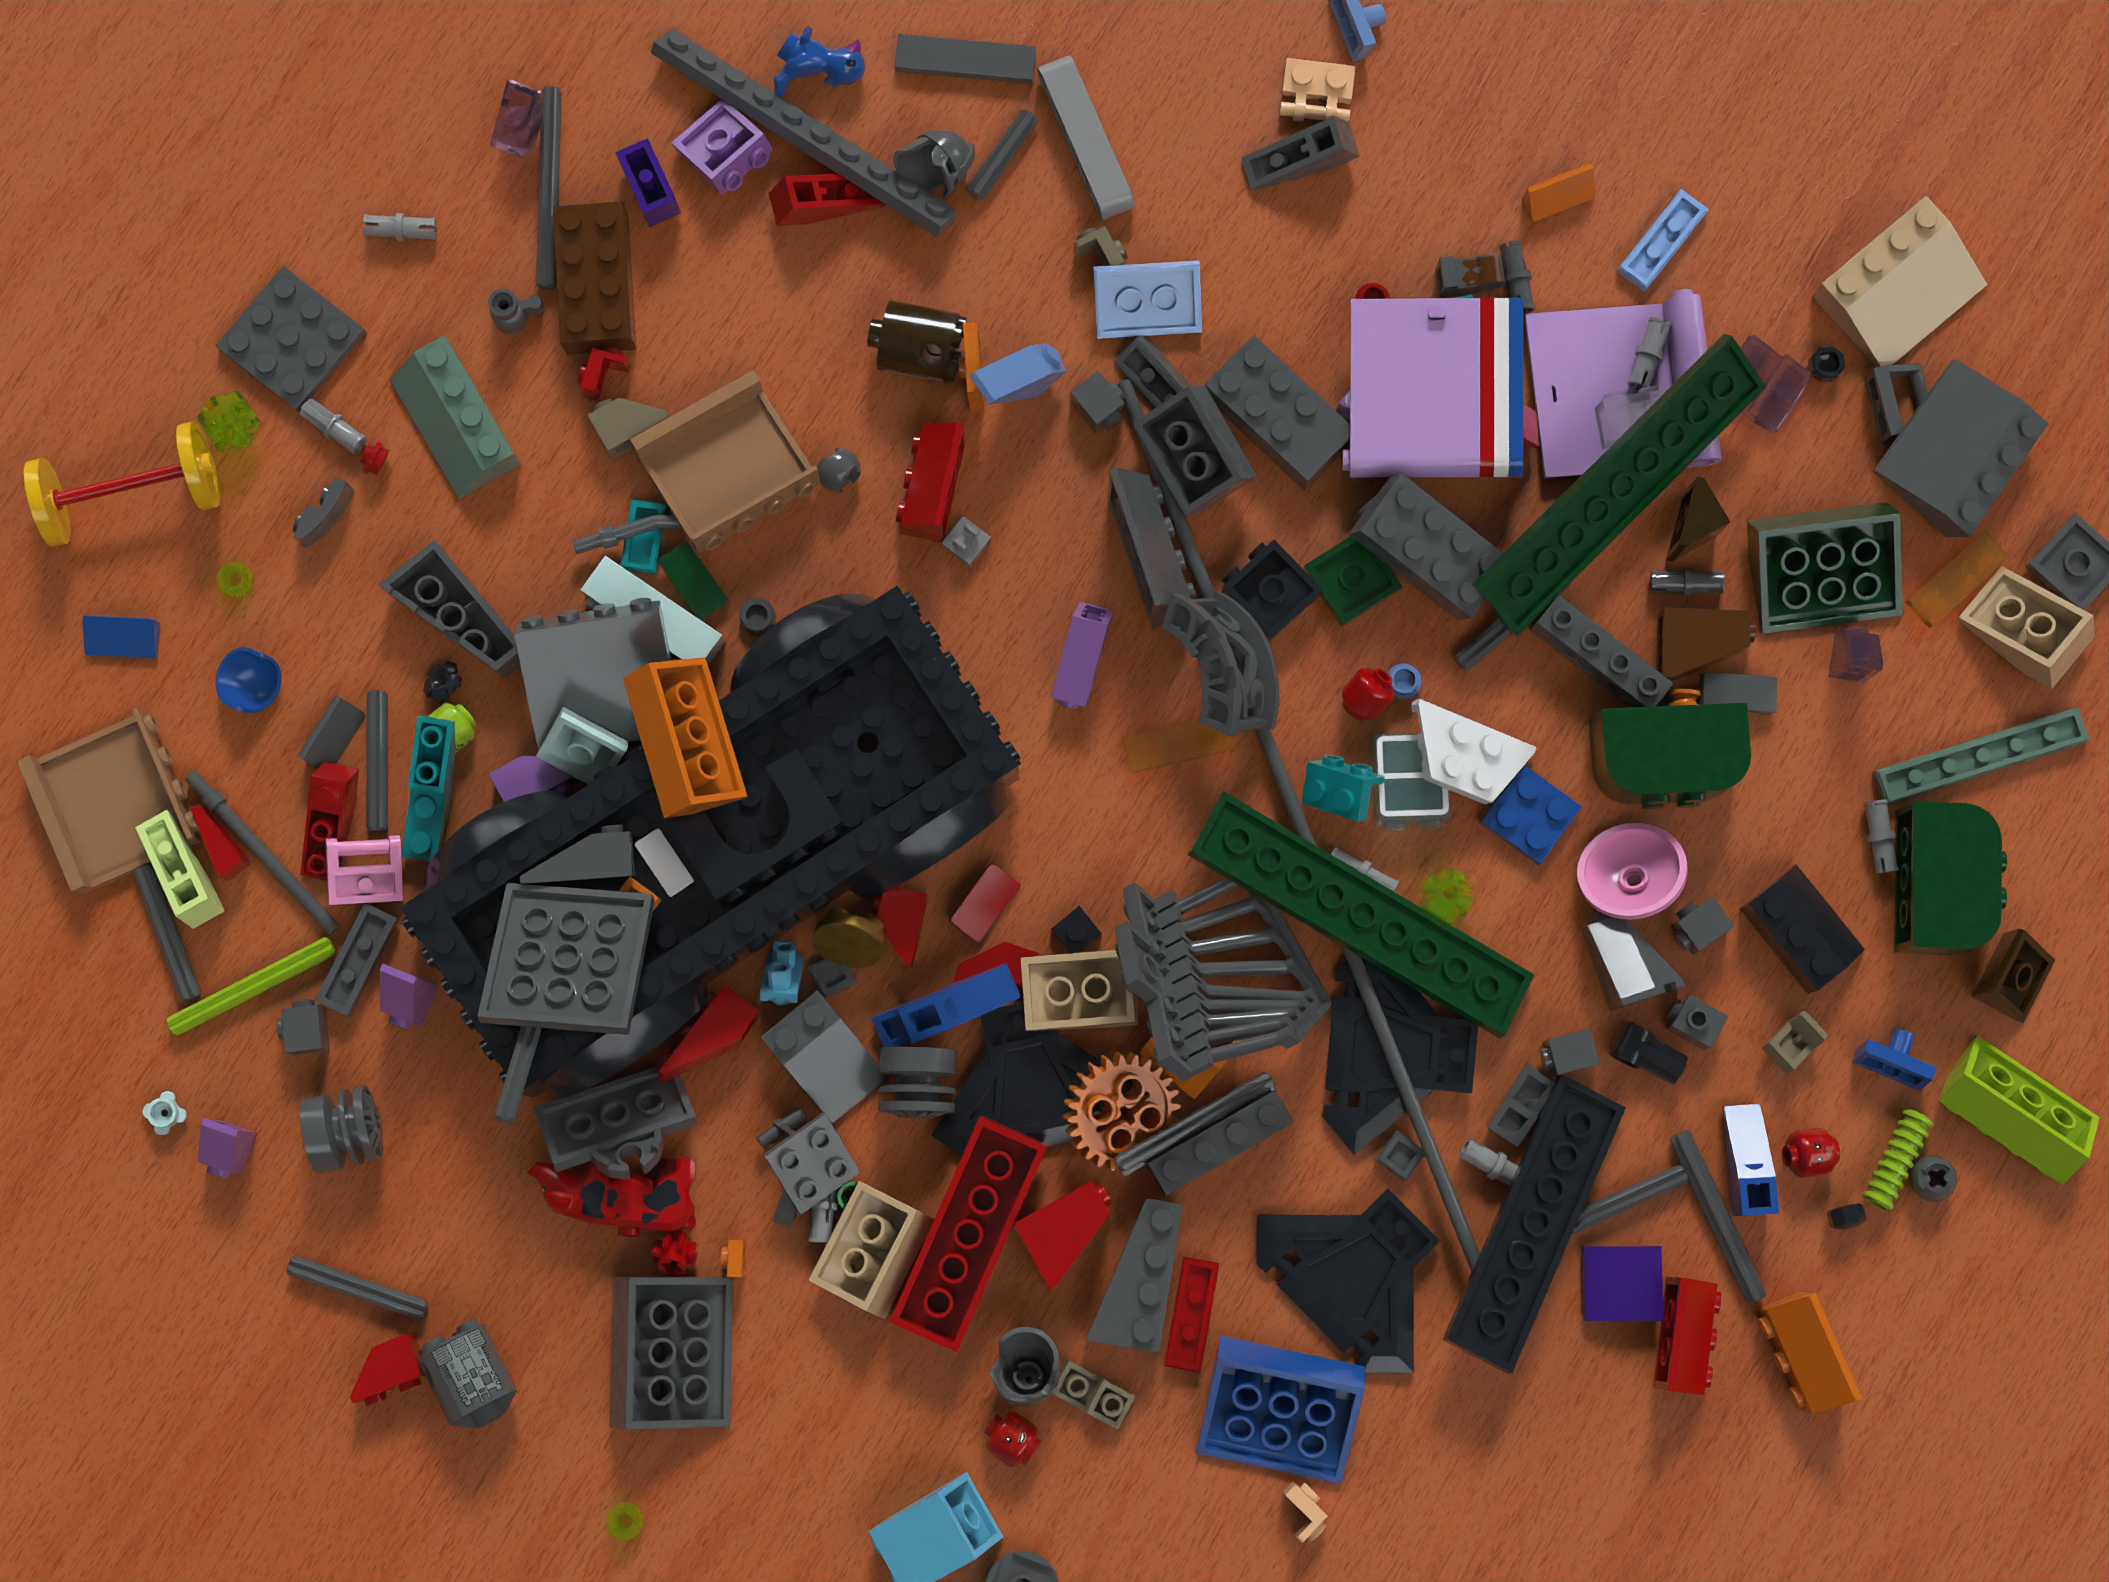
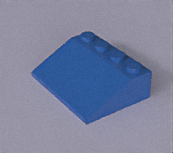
M1220 1336L1196 1453L1341 1484L1365 1391V1366Z

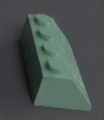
M445 335L413 352L390 379L391 383L459 499L521 465Z

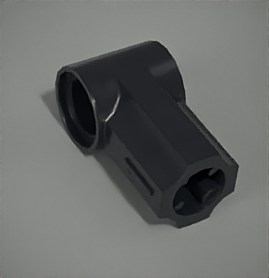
M1626 1021L1609 1055L1625 1065L1635 1069L1641 1068L1665 1082L1675 1085L1681 1077L1689 1057L1654 1039L1655 1036L1648 1030Z

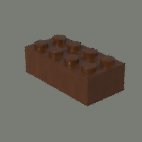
M623 201L553 206L560 343L567 355L591 353L592 348L603 350L605 346L620 351L636 350L629 215Z

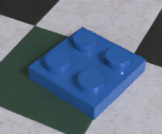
M1524 765L1507 785L1480 824L1539 866L1582 806Z

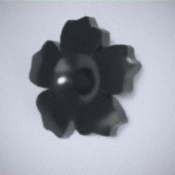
M447 661L443 666L438 664L430 669L427 673L430 679L425 681L423 689L426 697H432L443 703L448 701L449 691L455 692L458 687L462 686V678L456 675L458 669L455 662Z

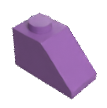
M203 1118L200 1129L198 1162L209 1165L206 1172L228 1179L230 1173L242 1174L257 1132L225 1121Z

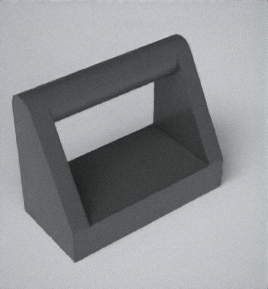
M1921 364L1876 367L1865 377L1881 444L1894 442L1905 427L1902 424L1891 379L1909 376L1918 408L1928 394Z

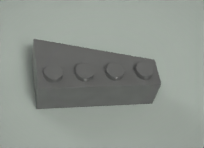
M435 540L378 585L397 602L501 677L505 678L520 666L514 634Z
M1145 1199L1085 1340L1159 1353L1183 1204Z

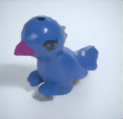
M809 26L804 29L800 37L791 33L777 54L786 64L783 70L773 79L775 94L783 97L789 83L794 79L811 77L822 72L828 75L825 78L824 84L831 83L832 87L857 82L865 71V61L860 53L861 44L859 39L845 47L830 49L817 40L810 38L812 28Z

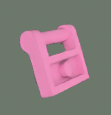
M400 835L388 836V839L337 842V838L325 839L329 905L403 901ZM389 854V864L339 866L338 856Z

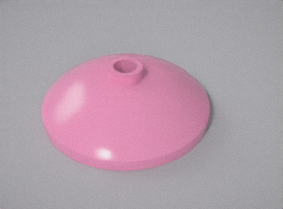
M1644 823L1618 825L1597 835L1585 847L1577 868L1581 892L1592 907L1610 917L1630 920L1652 916L1670 906L1682 892L1688 875L1686 855L1677 839L1659 827ZM1633 882H1640L1639 885L1630 886Z

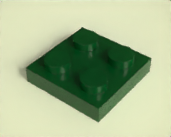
M1351 536L1303 567L1304 571L1324 590L1321 596L1341 627L1394 595L1403 587L1386 563Z

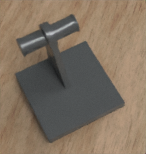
M797 1108L782 1120L780 1118L772 1122L773 1126L757 1136L756 1139L764 1150L780 1138L784 1139L764 1153L763 1156L797 1212L801 1215L858 1175L860 1171L825 1113H821L796 1132L793 1131L797 1126L807 1121L802 1111Z

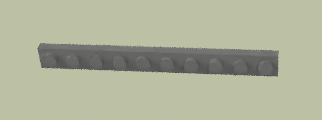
M671 29L653 42L651 54L934 236L940 235L954 222L958 211L947 205L942 199L925 191L914 181L905 178L888 167L886 163L877 160L860 149L856 144L847 141L833 132L828 126L819 123L802 112L800 108L791 105L774 94L769 88L763 87L746 76L741 70L735 69L711 51L702 48L688 39L683 33Z

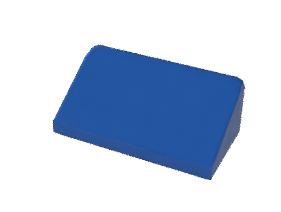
M83 615L82 626L85 655L157 659L160 623L150 618Z

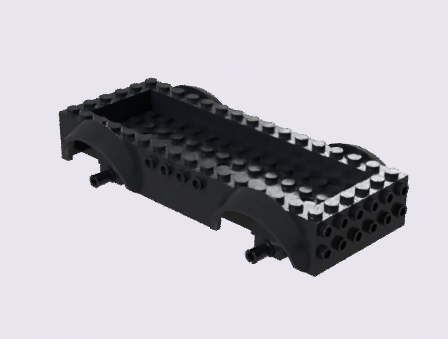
M897 585L877 599L867 595L847 593L823 598L808 604L784 617L764 633L749 648L735 668L731 679L730 693L719 700V704L747 797L705 810L721 837L725 838L726 844L730 848L745 854L763 853L781 841L788 828L789 809L784 797L765 767L796 748L846 829L840 832L842 836L837 841L826 847L820 844L809 851L811 855L804 862L796 866L788 864L777 871L779 876L764 886H760L758 883L746 890L748 895L738 903L731 906L726 903L720 906L670 827L688 815L664 818L643 746H638L624 756L626 761L614 769L612 766H607L593 776L595 781L574 795L561 791H538L515 797L479 814L457 830L441 846L427 868L424 880L425 891L400 906L405 915L401 922L410 936H416L425 946L420 952L431 968L436 967L439 972L441 971L444 978L440 980V983L451 999L455 998L462 1004L464 1009L459 1013L464 1022L471 1030L475 1029L483 1037L484 1040L479 1042L488 1059L490 1061L495 1060L502 1067L503 1071L499 1073V1076L503 1083L506 1079L521 1026L480 1023L478 1012L506 884H520L521 875L589 835L601 833V826L623 825V832H632L635 876L531 883L528 885L619 891L628 878L632 877L661 899V902L652 912L629 1035L542 1028L522 1094L532 1098L544 1090L557 1099L570 1097L619 1072L670 1037L702 1008L707 998V983L849 890L862 898L885 892L911 879L962 847L1005 811L1010 804L1008 786L1019 780V766L1021 765L1019 760L1021 758L1010 741L1003 744L999 738L1001 735L999 724L989 710L983 714L979 708L981 703L977 691L969 680L963 684L959 678L961 673L957 661L949 650L943 654L939 648L942 645L939 641L938 633L930 621L922 623L920 617H922L919 611L920 607L909 591L903 594ZM872 733L878 738L879 745L874 752L865 753L858 748V739L862 735ZM655 829H660L694 880L693 883L672 897L667 894L635 846L637 841Z

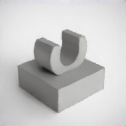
M963 516L941 544L943 548L971 567L990 543L991 536Z

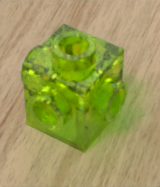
M239 390L211 397L197 416L207 436L212 440L219 452L232 448L241 450L253 442V435L261 426V422L255 412L250 408Z
M1442 868L1436 876L1430 873L1423 884L1420 892L1425 894V897L1419 907L1452 926L1458 915L1460 914L1465 917L1472 906L1475 898L1470 893L1474 886L1467 882L1469 877L1459 870L1450 868L1447 871ZM1443 891H1448L1451 894V899H1447Z

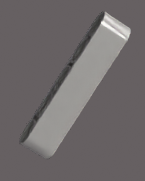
M1067 55L1037 67L1042 88L1100 219L1103 221L1135 208L1130 188L1072 57Z

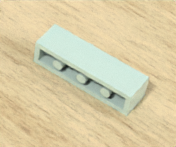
M604 556L580 590L585 598H587L584 604L590 609L606 603H613L615 607L630 605V601L638 598H650L651 601L660 600L670 655L675 658L674 660L706 657L709 666L726 642L722 634L607 556Z

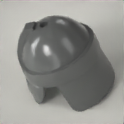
M928 130L918 136L916 140L898 149L894 153L893 162L897 173L914 181L919 187L930 194L942 186L945 187L942 195L944 201L966 179L967 171L975 158L974 144L966 142L962 136L953 131Z
M1031 1327L1015 1328L1004 1334L999 1340L1000 1354L995 1361V1365L990 1368V1376L994 1385L1011 1405L1034 1406L1044 1402L1053 1394L1060 1378L1059 1352L1054 1341L1043 1331Z

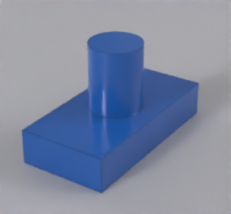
M1901 1029L1893 1030L1888 1047L1867 1039L1856 1049L1852 1063L1919 1091L1933 1081L1937 1068L1909 1056L1914 1035Z

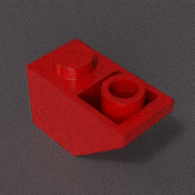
M414 1332L406 1333L371 1348L350 1395L352 1403L364 1401L367 1407L387 1399L385 1392L399 1387L401 1393L421 1385L420 1377L426 1374L417 1360L421 1349Z

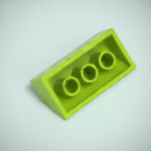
M1978 1035L1971 1040L1947 1077L1939 1098V1102L1945 1105L1950 1112L1960 1115L1976 1126L1981 1133L1991 1136L2007 1147L2012 1154L2022 1157L2037 1167L2043 1175L2053 1178L2062 1185L2090 1158L2100 1117Z

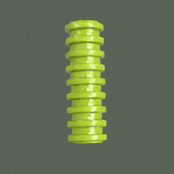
M1911 1109L1903 1110L1902 1115L1904 1118L1903 1120H1898L1897 1125L1899 1128L1892 1132L1894 1139L1888 1140L1887 1146L1889 1149L1883 1150L1882 1156L1884 1159L1883 1161L1878 1160L1877 1166L1879 1169L1872 1172L1874 1179L1867 1182L1869 1189L1862 1193L1867 1202L1883 1210L1893 1209L1892 1201L1893 1199H1898L1897 1191L1898 1189L1902 1190L1904 1187L1902 1180L1908 1179L1909 1174L1907 1170L1913 1169L1914 1164L1912 1160L1918 1159L1919 1154L1917 1150L1923 1149L1924 1144L1922 1140L1928 1138L1929 1133L1927 1130L1932 1129L1934 1126L1930 1118Z

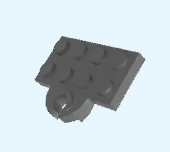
M656 1066L584 1090L570 1097L557 1099L534 1107L555 1171L559 1172L592 1160L598 1171L608 1177L631 1179L629 1166L623 1160L629 1156L636 1155L641 1157L639 1162L643 1173L649 1172L661 1158L664 1149L662 1136L698 1125L696 1115L680 1075L661 1083L658 1081L660 1068Z

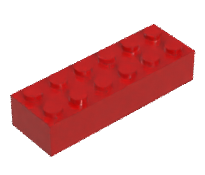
M982 1115L978 1118L892 1314L890 1323L958 1352L1048 1144Z

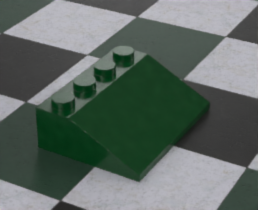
M1888 502L1747 520L1748 556L1762 634L1903 616L1901 513Z

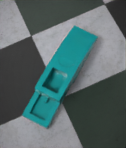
M417 716L407 786L411 789L401 857L431 862L442 846L444 828L448 825L452 797L455 760V721Z

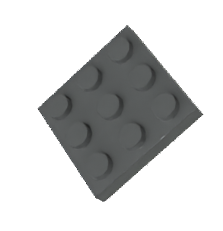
M283 266L215 346L300 413L302 405L316 394L367 332Z

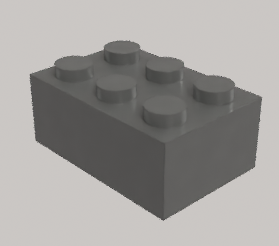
M1205 385L1188 386L1133 423L1185 516L1204 512L1257 477Z

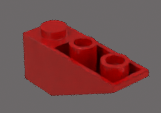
M324 762L311 775L300 876L327 881L325 839L337 838V842L347 841L356 803L359 777L358 768ZM338 856L339 866H341L343 856Z
M725 985L718 994L712 991L701 1008L704 1012L696 1022L690 1020L681 1031L679 1038L682 1041L674 1051L669 1048L657 1063V1067L660 1068L658 1081L661 1083L669 1081L736 1049L758 1021L760 1010Z

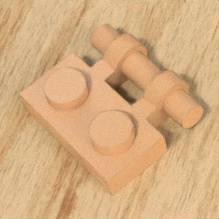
M1287 58L1282 96L1295 97V103L1281 101L1280 116L1293 117V121L1303 122L1304 118L1324 121L1334 116L1349 124L1350 110L1337 108V103L1351 104L1356 66ZM1306 99L1326 101V107L1306 104Z

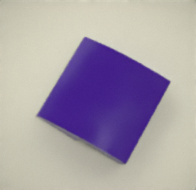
M1581 1246L1583 1321H1664L1662 1246Z

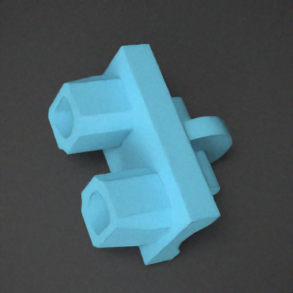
M775 941L773 953L768 952L760 990V1001L770 1000L779 1006L797 1003L804 966V955L796 954L795 942Z

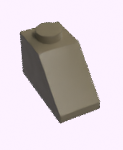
M617 398L613 401L607 399L593 407V412L589 413L588 417L611 458L615 459L633 449L630 441L631 438L665 420L670 415L664 409Z

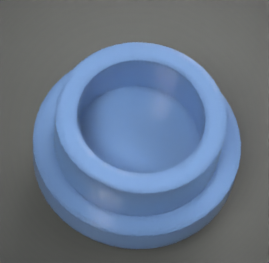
M1401 663L1393 666L1388 671L1393 680L1392 686L1395 690V698L1409 699L1417 694L1421 687V675L1414 666Z

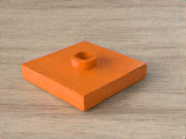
M975 322L963 323L965 357H959L960 379L966 378L970 411H982L984 408V396L970 378L974 371L982 368L978 326Z

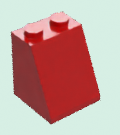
M1092 1180L1014 1223L1049 1290L1057 1286L1110 1215L1107 1207L1113 1204L1103 1184L1096 1187Z

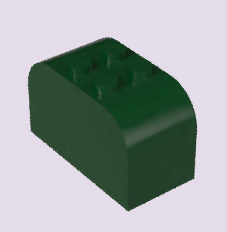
M1747 703L1601 709L1589 721L1592 768L1595 782L1608 798L1619 803L1641 804L1642 809L1663 808V804L1677 802L1678 808L1697 807L1699 802L1714 799L1740 782L1750 766L1751 747Z
M1913 801L1895 811V856L1899 871H1895L1894 953L1955 955L1986 944L1998 931L2001 923L2002 909H2005L2007 903V891L2005 887H2002V873L2007 868V854L2005 851H2002V835L1998 823L1988 811L1968 803Z

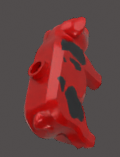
M676 1157V1160L660 1159L658 1162L659 1173L655 1181L637 1174H630L631 1179L611 1178L598 1171L592 1160L586 1173L579 1176L567 1169L556 1172L553 1164L540 1161L535 1163L527 1172L528 1175L533 1176L540 1183L545 1202L554 1213L589 1225L618 1229L617 1235L639 1237L640 1231L668 1233L682 1231L683 1229L691 1230L696 1225L695 1206L691 1203L689 1189L695 1181L696 1165L693 1159Z

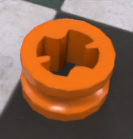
M1672 689L1668 691V696L1672 699L1668 706L1700 705L1696 701L1701 696V692L1698 690Z

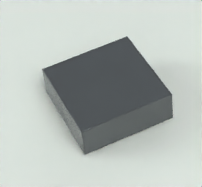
M825 958L808 966L825 999L857 983L849 967L836 965Z
M1396 1130L1375 1158V1161L1405 1182L1423 1158L1424 1152L1421 1147Z

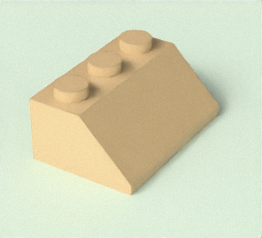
M859 1181L809 1281L857 1307L885 1319L928 1235L934 1218Z

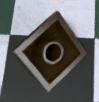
M1697 476L1683 493L1666 557L1667 561L1673 562L1715 539L1730 523L1729 518L1705 478Z
M2016 929L2004 933L1971 997L2018 1022L2024 1023L2055 959L2025 930Z

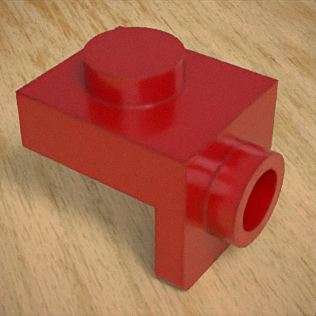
M606 346L603 347V350L592 348L588 363L582 364L578 374V384L581 385L580 388L585 397L599 401L608 368L629 372L630 364L627 357L623 356L624 353L622 351Z

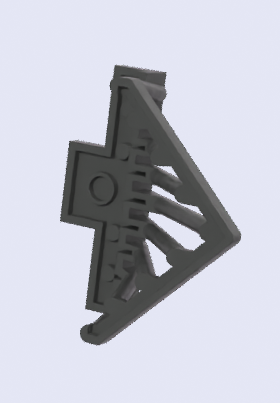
M1226 877L1177 900L1176 892L1173 890L1153 899L1134 882L1123 888L1126 902L1123 909L1130 924L1126 921L1114 928L1117 939L1115 951L1121 960L1123 969L1121 973L1122 983L1128 992H1134L1138 995L1148 1009L1149 1018L1147 1019V1026L1153 1035L1155 1048L1153 1049L1154 1058L1162 1069L1166 1068L1182 1082L1214 1066L1216 1062L1281 1045L1288 1049L1300 1043L1332 1006L1329 995L1280 909L1255 894L1249 892L1251 895L1249 898L1186 920L1181 918L1182 914L1239 887L1238 884ZM1255 910L1261 913L1269 927L1263 930L1192 941L1185 936L1186 934ZM1275 942L1281 948L1286 960L1200 963L1193 956ZM1292 973L1298 978L1304 991L1209 985L1200 977L1262 976ZM1246 1039V1040H1243V1041H1239V1042L1227 1044V1045H1224V1046H1220V1047H1216V1048H1211L1212 1045H1217V1044H1222V1043H1227V1042H1232V1041H1237V1040Z

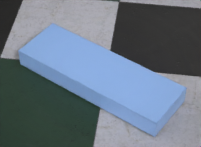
M1680 189L1616 272L1645 292L1709 209Z

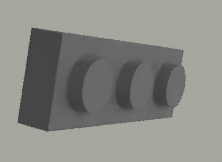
M364 903L315 1001L350 1017L400 919Z

